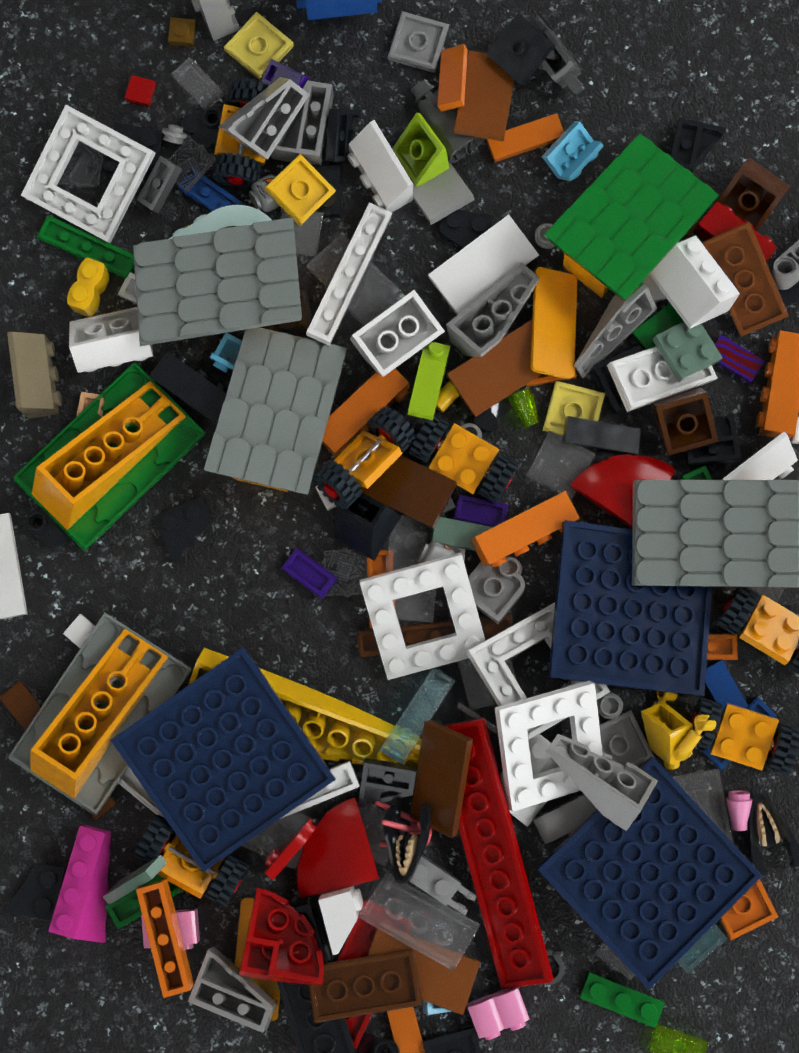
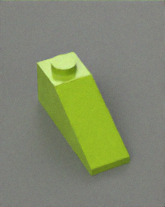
M430 342L423 347L407 415L433 420L450 351L449 345Z

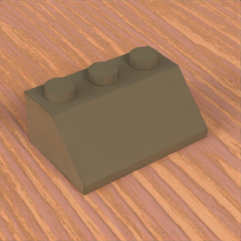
M7 332L16 408L29 419L59 414L58 406H62L60 392L56 391L55 382L59 381L57 367L53 366L52 357H55L54 343L50 342L44 334Z

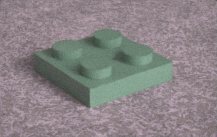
M682 322L656 335L652 339L678 382L705 370L723 359L702 324L689 329L685 322Z

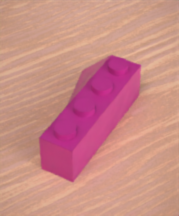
M88 824L79 827L48 932L77 940L106 943L107 909L105 906L107 902L103 896L109 889L108 869L110 866L111 831Z

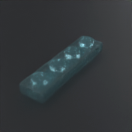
M432 668L387 737L380 751L403 765L423 734L424 722L432 720L454 685L455 680L436 668Z

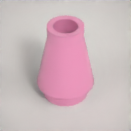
M733 790L728 792L726 803L731 830H747L753 800L750 798V792Z

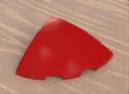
M617 455L589 466L569 486L609 516H614L632 529L633 481L671 480L676 469L663 461L649 456Z
M353 797L327 811L303 845L300 862L297 865V886L300 898L340 890L379 879L356 799Z
M257 888L239 975L278 982L322 985L324 975L322 951L318 948L314 937V929L303 914H299L291 907L285 898L268 890Z

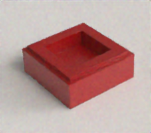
M131 75L125 94L126 102L150 107L157 85L156 82Z

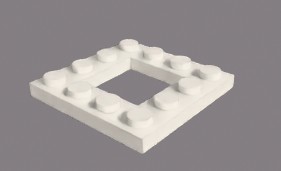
M65 105L21 196L111 243L156 153ZM79 141L120 162L98 207L57 186Z
M461 552L360 580V586L388 680L468 659L469 657L466 654L468 650L485 642ZM443 587L456 633L406 646L393 600Z
M555 603L468 650L466 653L498 706L527 698L505 661L544 639L551 649ZM571 681L572 684L568 686H572L582 682ZM595 684L596 700L610 692L606 685ZM566 718L527 729L528 740Z
M586 681L495 707L506 800L509 810L514 812L581 791L560 767L532 774L527 729L570 717L572 740L587 745L590 752L602 756L595 683Z

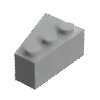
M191 0L195 12H201L213 41L240 30L234 15V8L230 6L229 0Z
M280 77L218 127L257 156L268 160L310 94L291 79Z
M307 80L303 90L310 95L275 147L271 158L292 162L301 154L312 166H321L328 131L326 120L329 115V109H332L334 98L332 84Z
M215 947L208 949L188 1002L263 1033L266 1031L278 1002L250 977L240 976V969Z

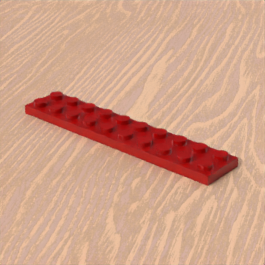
M485 717L445 725L473 739L459 831L501 989L551 983L554 977Z

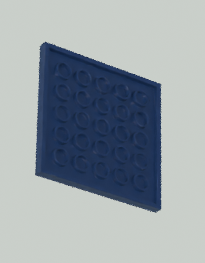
M563 521L548 678L577 682L591 681L602 685L704 696L712 587L632 586V529Z
M244 647L111 739L115 748L202 872L208 870L336 780V777Z
M650 757L639 768L658 780L643 809L627 831L615 825L596 809L536 868L648 990L763 876L654 757Z

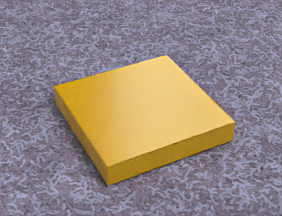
M301 154L264 189L299 226L336 192Z

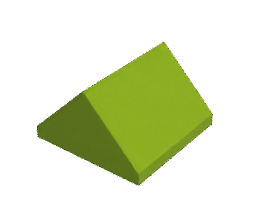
M416 113L392 150L415 186H421L450 169L446 148L420 113Z

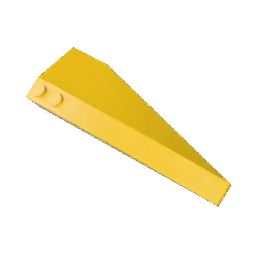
M203 648L196 661L189 685L223 662L228 656ZM260 669L322 759L338 762L340 759L351 760L352 764L363 765L366 757L418 767L422 739L343 701Z

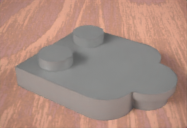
M506 557L507 562L496 568H493L491 564L484 567L482 562H480L468 577L476 608L497 624L502 621L522 596L525 589V581L521 576L522 565L514 557Z

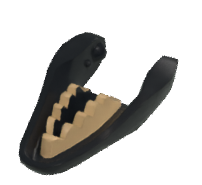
M763 794L754 795L750 809V844L752 862L755 868L763 875L761 879H767L768 870L764 866L760 852L774 846L785 847L790 859V867L794 871H799V844L794 835L786 826L770 800Z
M428 803L421 806L420 834L402 835L399 829L383 825L393 876L397 883H407L412 879L428 842L432 811ZM398 806L389 807L384 820L400 823V808Z

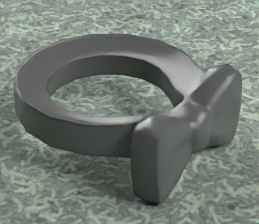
M548 948L546 949L547 955H553L559 964L558 974L551 983H545L546 985H553L564 976L565 967L561 958L564 952L561 949Z

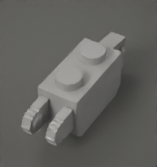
M421 856L410 882L445 906L449 905L461 914L466 915L468 910L463 904L453 900V895L458 890L463 896L472 901H475L477 895L461 885L460 880L425 856Z

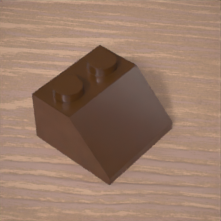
M748 158L725 189L718 202L729 206L741 220L750 221L754 230L758 232L790 188V185L751 158Z
M702 388L651 403L657 428L668 456L719 442L708 395Z

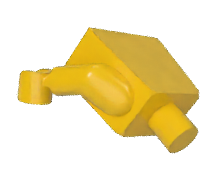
M657 691L658 701H654L652 707L641 711L651 751L664 761L666 769L674 770L680 766V761H684L692 755V750L702 738L700 734L703 731L715 729L716 721H707L710 715H697L694 719L695 729H693L692 723L666 704V701L674 702L678 694Z

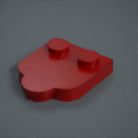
M311 818L295 831L280 850L274 848L266 857V862L264 863L266 865L265 874L272 880L301 849L316 827L312 824L313 820Z

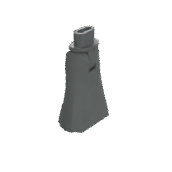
M424 79L411 89V92L416 97L415 103L425 121L446 148L448 161L456 163L467 155V147L472 151L483 144L485 138L455 134L454 127L458 108L441 112L437 106L438 87L431 85L427 79Z

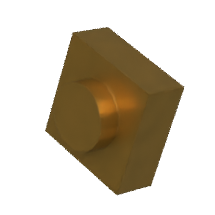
M171 17L168 36L169 45L194 47L196 20Z

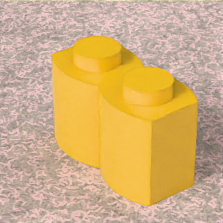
M87 257L80 264L77 272V281L71 286L67 296V303L74 312L86 317H92L97 312L100 305V295L105 291L110 280V273L104 263Z

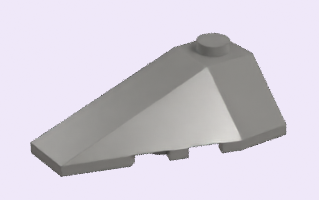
M521 263L446 324L449 341L466 356H484L501 342L540 281V278Z
M642 283L626 301L618 295L612 298L574 364L579 376L584 378L593 370V366L599 364L657 309L650 290L645 283Z
M557 734L546 750L601 814L625 831L628 830L641 812L658 780L631 763L626 762L625 765L612 761L611 755L603 753L600 756L590 752L587 745Z

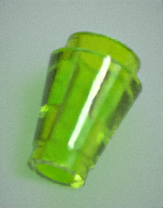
M530 388L511 394L512 401L510 403L524 424V427L539 423L534 393L531 394Z

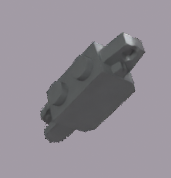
M537 15L533 19L535 25L545 37L556 45L541 63L542 66L562 88L568 85L572 92L578 95L585 89L577 78L581 74L580 71L582 69L555 32L548 28Z

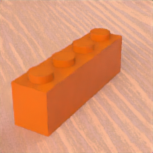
M780 330L774 338L771 337L768 352L772 354L770 362H767L765 366L764 377H768L766 387H763L761 391L760 401L764 402L763 410L758 413L756 426L760 427L759 435L776 438L785 431L790 440L795 436L799 413V334Z
M396 368L383 378L376 372L329 416L322 444L337 457L363 431L370 432L367 422L383 406L386 408L390 407L394 402L400 403L408 396L409 382Z
M564 491L475 536L470 541L483 566L486 567L491 564L493 568H496L507 562L506 556L514 553L517 557L530 550L529 544L537 541L538 545H541L552 539L551 533L557 530L562 533L563 521H576L580 518L567 492Z
M163 879L141 885L136 889L163 998L190 991L194 986V981L168 880Z

